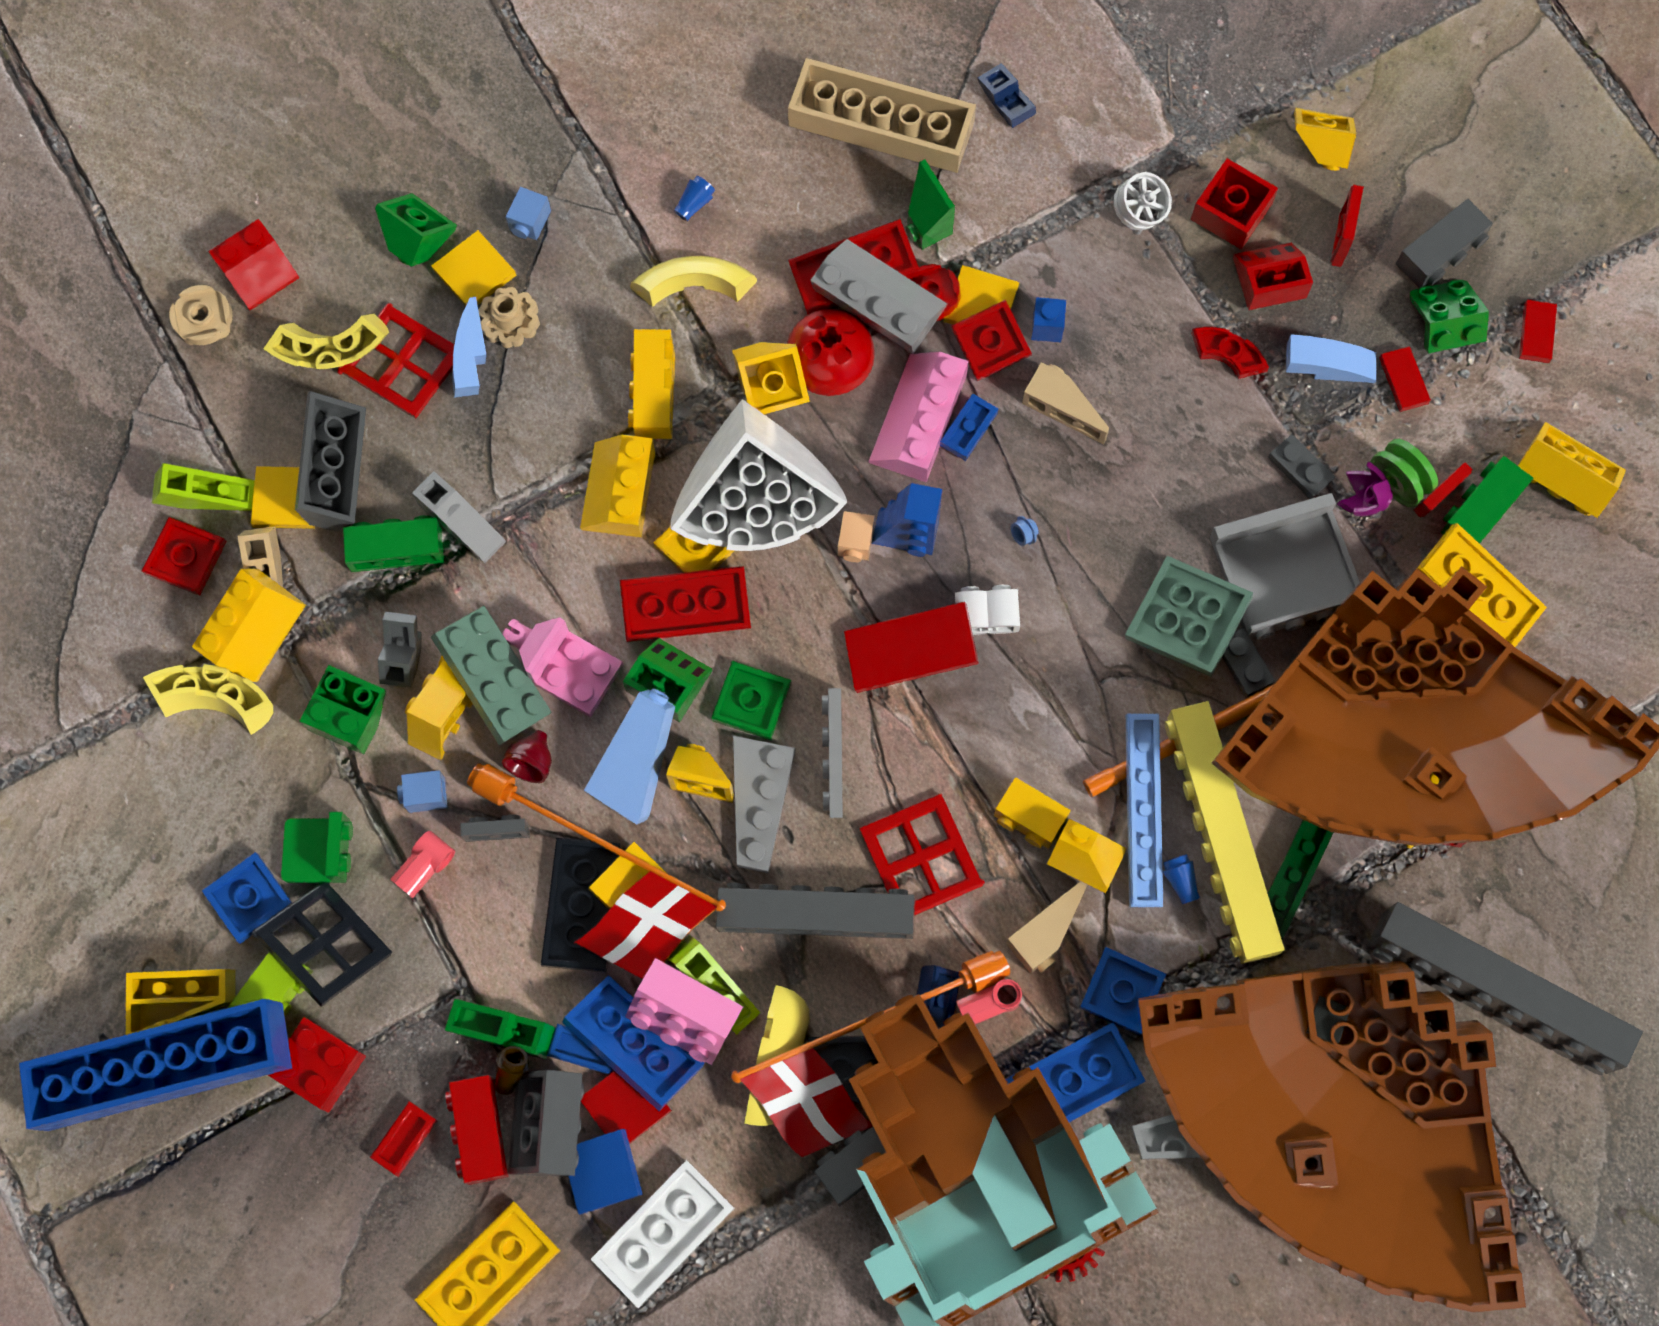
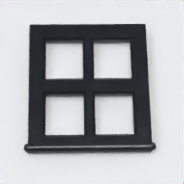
M320 883L252 932V936L257 937L320 1007L392 954V951L330 886V883ZM322 898L342 919L323 934L302 914L303 911ZM293 918L313 939L312 942L294 955L273 934ZM351 930L372 951L353 966L331 945ZM323 950L343 971L341 975L324 987L302 966Z

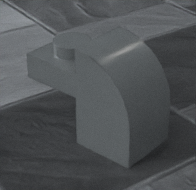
M385 612L382 619L384 646L378 658L380 684L411 688L418 669L422 643V632L418 631L417 615Z

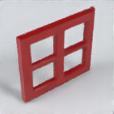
M388 303L377 317L385 325L390 320L411 332V337L399 353L394 352L381 343L374 348L393 360L378 380L355 367L360 359L338 367L337 373L339 375L344 374L416 419L452 371L455 344L397 310L391 303ZM423 341L447 354L432 374L409 361ZM403 368L427 381L412 401L389 388Z
M942 793L859 828L888 894L890 889H900L894 876L920 865L932 894L915 901L914 916L980 888L985 884V881L980 879ZM935 811L948 839L922 849L910 821ZM902 825L914 853L888 864L876 836ZM954 851L966 879L940 890L928 862Z

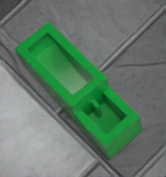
M454 999L445 1027L447 1032L501 1048L509 1046L520 1047L527 1055L547 1059L556 1029L545 1022Z

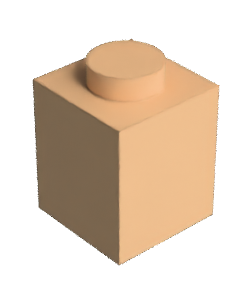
M844 511L838 541V556H842L844 560L849 562L869 561L874 531V515Z

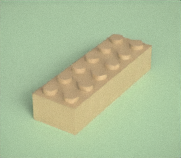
M806 58L788 107V119L790 127L916 162L925 159L930 166L958 173L974 125L976 104Z

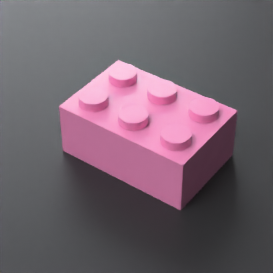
M655 958L639 985L625 1017L631 1020L632 1024L637 1028L649 1030L660 1036L661 1040L666 1044L678 1046L689 1052L693 1059L712 1065L743 1006Z

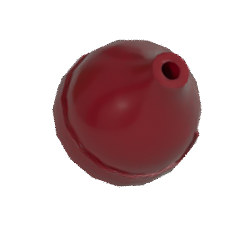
M536 730L530 736L519 739L513 744L511 743L503 756V767L521 780L539 784L545 782L552 763L551 753L547 745V734L541 730Z

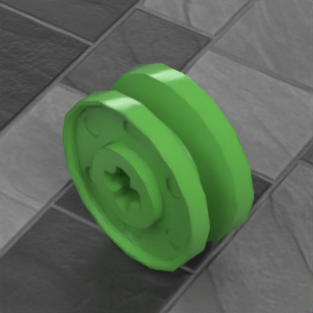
M1400 438L1389 442L1385 447V451H1379L1370 461L1387 477L1393 492L1392 498L1407 507L1418 505L1424 498V495L1432 493L1438 486L1437 474L1429 460L1418 448Z

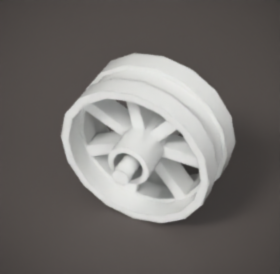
M1142 172L1135 174L1119 185L1114 194L1116 215L1130 229L1138 231L1150 229L1163 221L1171 210L1172 197L1168 186L1163 179L1152 173ZM1131 182H1139V192L1130 184ZM1146 185L1150 187L1152 191L1146 190ZM1127 192L1133 197L1132 200L1126 199ZM1150 208L1158 211L1156 219H1154ZM1142 211L1147 221L1139 218Z

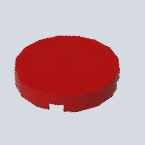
M938 264L922 265L919 267L921 275L910 280L947 303V306L937 319V321H940L957 308L961 298L960 284L954 272L950 269L942 268Z

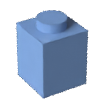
M523 187L519 188L506 215L509 229L515 236L523 239L527 237L534 240L538 239L551 212L548 197Z
M440 770L401 775L402 785L397 786L399 804H404L409 813L448 808L445 777Z

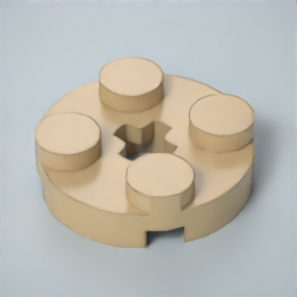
M207 285L192 286L179 294L180 298L176 301L175 305L172 303L169 312L170 323L186 344L208 345L229 335L233 317L232 308L221 292L215 291ZM199 310H204L208 314L202 321L194 319L195 316H198Z

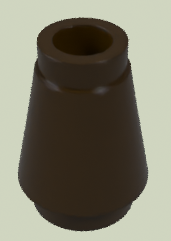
M506 1047L497 1055L495 1089L502 1095L513 1093L529 1067L527 1053L520 1047Z

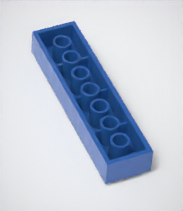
M261 999L21 1062L19 1067L26 1129L51 1131L292 1069L283 1003Z

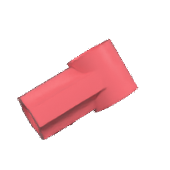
M427 831L413 846L412 855L390 880L411 898H414L435 872L439 873L449 864L454 857L455 850L432 831Z
M1005 979L994 986L957 1000L956 1003L962 1016L969 1013L976 1025L1018 1008L1021 1003L1022 991L1018 983ZM1008 987L1015 991L1017 998L1013 1003L1003 1004L1000 1002L997 994L1002 988Z

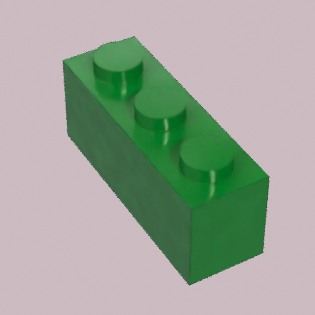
M1504 455L1497 464L1491 461L1479 475L1483 478V481L1478 486L1472 483L1461 496L1465 500L1460 508L1454 505L1442 519L1447 524L1440 533L1444 535L1452 524L1458 523L1480 544L1534 478Z
M420 515L415 517L414 520L408 521L393 518L386 519L383 523L379 524L356 522L351 527H343L345 563L351 572L444 563L442 527L437 518Z

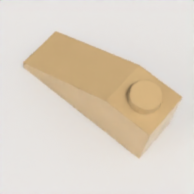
M1041 362L1024 392L1022 404L1104 444L1109 431V427L1061 368Z
M276 527L243 531L237 536L243 569H259L283 587L281 555Z
M1082 881L1077 883L1008 938L1007 946L1030 974L1037 969L1042 973L1056 962L1053 956L1056 955L1088 884Z

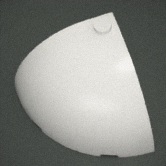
M742 399L714 435L691 471L676 502L671 518V529L690 540L707 546L712 544L726 547V550L735 551L764 550L794 542L800 539L801 535L810 532L814 528H820L847 503V499L836 479L805 446L773 420Z

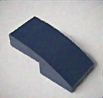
M1002 63L977 77L980 86L991 103L1012 128L1036 114V106L1019 89L1018 80Z

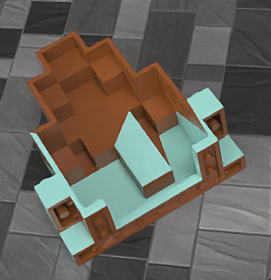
M920 994L914 997L913 995H907L895 1003L896 1007L888 1012L879 1011L869 1016L865 1020L866 1024L860 1027L878 1063L875 1065L868 1063L861 1066L854 1072L856 1076L850 1078L849 1081L886 1153L881 1155L880 1152L869 1155L862 1160L863 1166L856 1170L894 1242V1245L891 1247L886 1243L870 1252L871 1258L864 1261L883 1300L895 1306L904 1326H958L1159 1213L1112 1126L1108 1124L1103 1127L1101 1123L1086 1130L1083 1133L1085 1138L1079 1141L1039 1068L1031 1070L1028 1067L1019 1071L1012 1077L1014 1081L1008 1084L969 1013L963 1016L961 1013L952 1015L943 1022L945 1026L939 1028Z

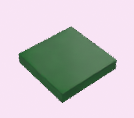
M732 661L711 721L772 740L792 681Z

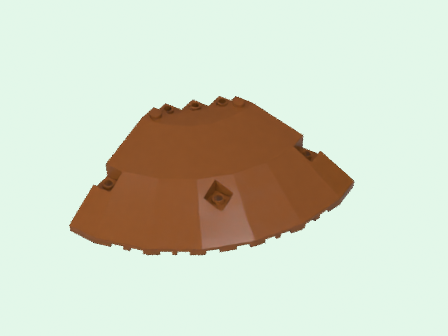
M1462 566L1440 586L1419 569H1416L1396 589L1372 570L1311 638L1211 763L1250 796L1330 832L1413 846L1495 841L1571 818L1641 772L1659 749V725L1644 713L1637 716L1614 696L1606 699L1582 678L1577 680L1571 676L1565 680L1515 648L1469 610L1487 586ZM1575 699L1582 701L1583 708L1575 704ZM1262 716L1270 717L1272 724H1264ZM1430 774H1434L1438 777V784H1434L1431 782Z
M1402 961L1329 966L1236 980V984L1202 986L1138 998L1144 1050L1179 1131L1240 1206L1245 1207L1259 1221L1295 1247L1303 1256L1317 1263H1323L1346 1277L1349 1276L1362 1282L1365 1286L1383 1295L1390 1296L1392 1294L1412 1298L1413 1301L1423 1303L1428 1301L1469 1312L1526 1308L1522 1273L1518 1265L1515 1235L1511 1227L1508 1197L1501 1182L1485 1068L1496 1067L1493 1034L1478 1020L1456 1022L1453 1001L1440 990L1417 992L1414 971ZM1225 996L1229 999L1227 1007L1220 1008L1217 1006L1219 997ZM1319 996L1325 997L1326 1007L1332 1014L1344 1016L1349 1013L1347 1021H1339L1332 1026L1330 1038L1333 1044L1317 1036L1314 1009ZM1330 1000L1343 1004L1346 1008L1341 1011L1334 1010L1330 1006ZM1340 1026H1345L1338 1044L1334 1039L1335 1030ZM1309 1157L1317 1159V1164L1312 1168L1305 1166V1160ZM1494 1208L1496 1210L1495 1216L1485 1218V1210Z

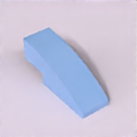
M476 297L469 298L456 333L452 369L454 398L479 394L480 385L476 365L485 364L486 349Z
M1291 334L1286 344V372L1314 374V379L1375 383L1376 352L1332 339Z

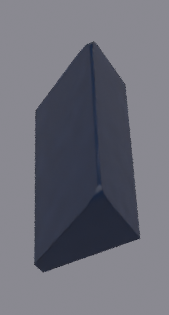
M936 965L922 966L916 995L924 994L959 979V972ZM959 986L924 1000L939 1028L945 1026L943 1022L954 1015Z

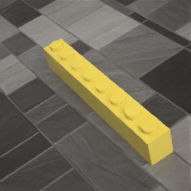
M1209 701L1173 709L1167 717L1168 721H1165V730L1168 739H1174L1177 749L1174 752L1175 764L1178 770H1183L1186 782H1183L1184 794L1187 801L1192 800L1195 812L1192 813L1193 824L1197 832L1201 831L1204 843L1201 844L1202 854L1205 862H1210L1214 874L1211 875V884L1215 894L1220 893L1223 906H1220V913L1224 925H1229L1233 938H1230L1229 942L1233 956L1239 957L1241 964L1277 956L1285 949L1234 782L1211 763L1223 749Z

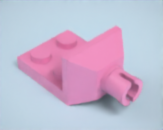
M560 617L538 623L533 629L524 626L516 619H512L508 623L511 631L505 628L503 636L509 644L519 649L525 671L534 685L591 717L622 669L623 662L569 632L565 620Z

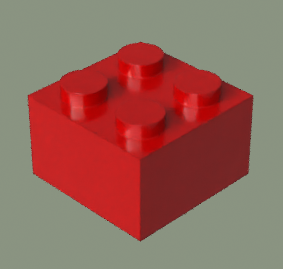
M1226 158L1195 203L1191 220L1242 250L1272 206L1278 187Z
M303 1017L288 1040L292 1069L269 1074L268 1076L319 1109L330 1112L366 1058V1055L313 1021Z

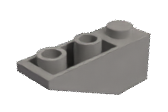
M434 471L412 492L417 504L431 517L437 518L443 528L484 564L506 543V540L453 487Z

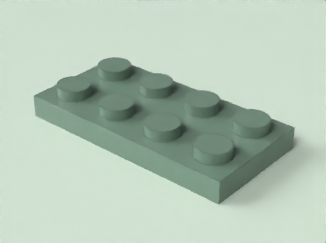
M485 606L480 607L431 636L434 644L499 745L552 713Z

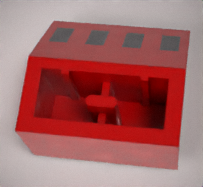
M1292 242L1233 254V260L1248 310L1307 298L1313 285V280L1305 255Z

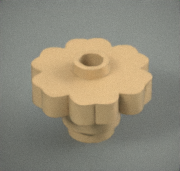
M514 287L497 289L494 297H485L478 309L482 333L491 343L500 341L504 348L521 346L524 338L534 337L536 330L540 326L539 318L536 315L539 310L536 301L532 299L528 292L518 294Z

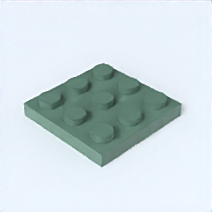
M1166 556L1132 620L1125 638L1212 677L1253 598V592Z

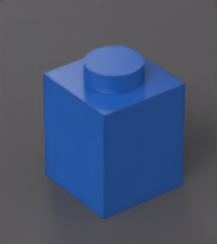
M1036 297L1031 340L1061 343L1065 326L1066 300Z

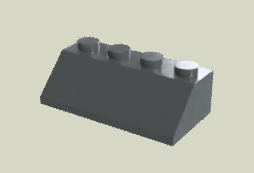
M312 391L307 393L295 510L309 525L339 532L343 530V527H348L355 523L366 407Z

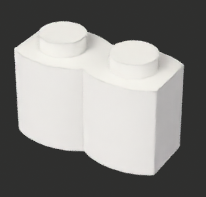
M996 585L992 587V590L981 591L979 587L967 586L961 588L960 592H955V604L961 602L967 604L973 635L1019 632L1018 589H1011L1009 585Z

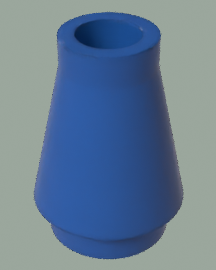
M696 175L693 180H689L674 212L688 222L696 212L713 199L714 187L705 179Z
M1184 854L1163 862L1165 868L1163 873L1180 898L1181 903L1186 904L1199 899L1193 860L1190 861L1188 855Z

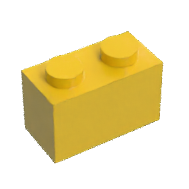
M1015 777L996 807L994 816L998 818L997 823L1003 828L1012 832L1016 829L1026 835L1024 839L1037 848L1044 846L1049 849L1071 810Z

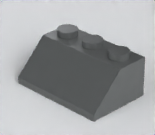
M556 1070L525 1072L515 1088L508 1174L558 1177L575 1176V1169L579 1162L577 1139L581 1130V1118L579 1116L580 1101L584 1095L582 1073Z

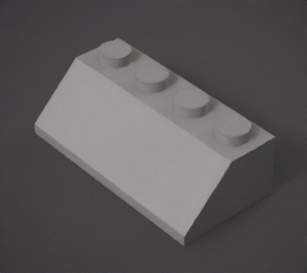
M848 239L826 257L811 279L813 289L911 354L915 353L947 306L946 302Z

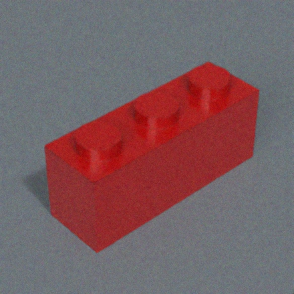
M490 1075L449 1082L450 1091L445 1093L447 1109L449 1112L453 1111L455 1124L450 1126L453 1145H458L460 1158L455 1159L458 1178H463L465 1184L472 1185L509 1177L494 1079Z

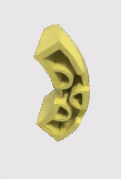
M686 256L653 266L632 281L630 288L652 307L665 297L683 291L684 287L704 286V289L720 292L738 302L757 282V278L745 268L724 259L709 256Z
M375 314L361 316L350 328L335 336L314 334L295 323L279 325L263 349L274 357L294 366L330 369L361 359L384 340L389 334V330Z
M204 664L203 667L184 668L183 665H177L155 671L143 677L165 717L191 709L216 710L238 720L252 735L260 730L274 713L271 701L256 684L248 678L244 679L231 673L229 669Z
M775 986L756 1064L803 1045L810 1020L809 1008L804 999L795 991L782 986ZM750 1092L744 1124L756 1126L772 1125L773 1122L764 1107Z

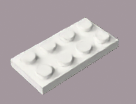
M686 1160L591 1260L637 1308H640L735 1208Z

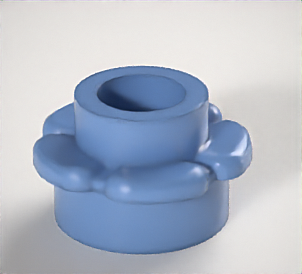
M1019 516L1017 521L1011 524V534L1014 540L1021 546L1031 545L1036 542L1039 533L1036 523L1032 519Z

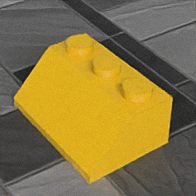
M1547 422L1543 424L1518 464L1521 469L1534 478L1531 483H1540L1555 498L1566 499L1573 503L1575 509L1586 516L1593 515L1596 518L1600 516L1619 489L1626 469Z
M619 435L594 443L580 525L581 530L642 538L655 457L652 438Z
M240 569L192 647L215 665L229 669L230 672L248 678L252 682H258L306 604L259 569Z

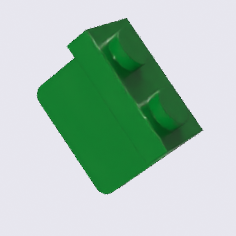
M1452 280L1448 283L1423 286L1420 289L1410 291L1409 298L1425 321L1424 348L1428 354L1487 341L1489 310L1468 281Z
M329 812V818H290L286 820L281 869L282 880L287 883H346L347 873L351 869V855L348 853L349 841L353 837L352 821L343 812Z

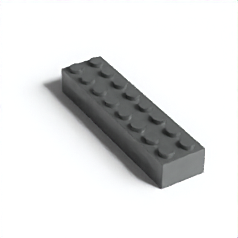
M1396 902L1383 912L1366 946L1374 950L1373 955L1385 962H1404L1414 971L1415 978L1424 977L1432 981V986L1445 994L1453 992L1463 998L1462 1002L1475 1010L1483 1008L1494 1014L1492 1018L1505 1026L1513 1024L1524 1030L1523 1035L1539 1043L1542 1040L1554 1046L1553 1051L1568 1059L1575 1057L1584 1062V1068L1598 1075L1626 1068L1643 1034L1642 1030L1400 902Z

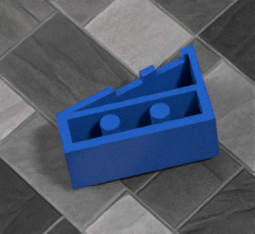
M910 483L898 493L897 500L891 499L888 502L887 508L881 507L879 509L872 544L907 550V553L918 557H923L925 554L932 555L940 518L942 489Z

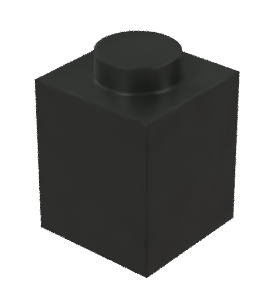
M1319 996L1314 1009L1316 1032L1319 1038L1333 1044L1330 1038L1332 1026L1339 1021H1347L1349 1013L1344 1016L1332 1014L1326 1007L1325 997ZM1330 1000L1332 1009L1341 1011L1346 1008L1345 1005ZM1340 1026L1335 1030L1334 1039L1338 1044L1345 1026Z

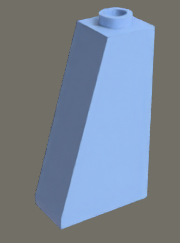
M648 689L638 693L584 789L585 792L636 825L646 821L650 815L675 706L668 702L669 697L656 689Z

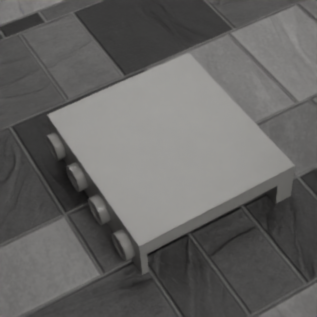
M1332 493L1213 528L1210 540L1225 581L1253 592V598L1240 621L1250 638L1257 637V640H1263L1273 636L1275 631L1286 628L1287 631H1293L1303 627L1307 621L1314 619L1317 622L1327 621L1345 598L1359 585V578L1332 511L1336 505Z

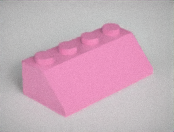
M943 352L910 354L870 456V464L927 482L940 448V441L945 435L967 377L969 361Z

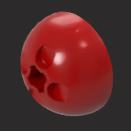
M824 309L810 313L795 325L787 340V344H796L807 390L818 395L836 396L854 390L866 380L874 364L875 350L869 331L859 319L842 310Z

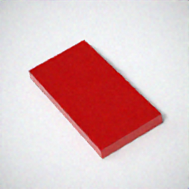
M901 219L846 238L908 279L921 275ZM846 239L788 260L808 315L815 311L837 306L813 289L811 279L826 257Z
M744 566L620 580L627 643L751 629Z
M965 602L844 631L854 689L857 693L979 664L968 607Z

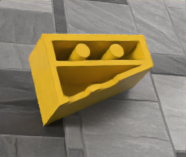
M634 329V353H631L630 358L633 381L629 383V397L633 399V409L628 410V427L633 428L635 436L672 439L675 349L671 330Z
M443 656L439 660L435 673H430L425 678L420 694L417 698L412 697L405 708L408 744L440 761L446 753L443 750V744L450 732L456 735L460 728L456 721L466 707L471 708L473 705Z
M210 969L126 973V1035L204 1015L230 1005L236 997V970Z

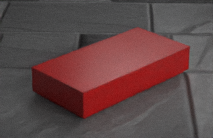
M1526 300L1523 311L1519 359L1543 363L1551 362L1553 358L1557 304Z
M1411 347L1401 348L1380 355L1379 360L1399 412L1428 405L1431 399Z
M1464 462L1413 511L1420 518L1426 516L1472 473L1473 469Z
M409 1101L370 1158L399 1177L438 1120Z

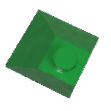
M925 159L919 162L908 210L907 226H905L912 242L916 241L921 250L953 234L955 205Z
M413 193L378 203L375 207L388 250L397 256L400 262L411 267L429 261L457 228L454 222Z

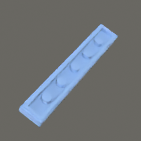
M1127 713L1125 718L1129 907H1163L1159 714Z

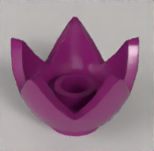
M1369 461L1366 466L1370 472H1346L1355 495L1337 503L1338 506L1353 513L1355 516L1364 517L1377 514L1380 511H1384L1392 501L1393 492L1387 477Z

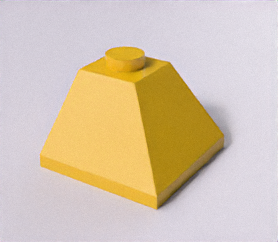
M1295 108V129L1317 163L1322 164L1323 168L1338 171L1340 168L1348 169L1356 138L1354 118Z
M760 342L732 350L745 400L758 411L768 414L810 402L796 344Z
M696 744L677 747L666 774L670 788L676 791L733 803L734 793L732 784L711 754L705 752L704 747Z
M1068 819L1047 864L1106 894L1127 848L1082 824Z

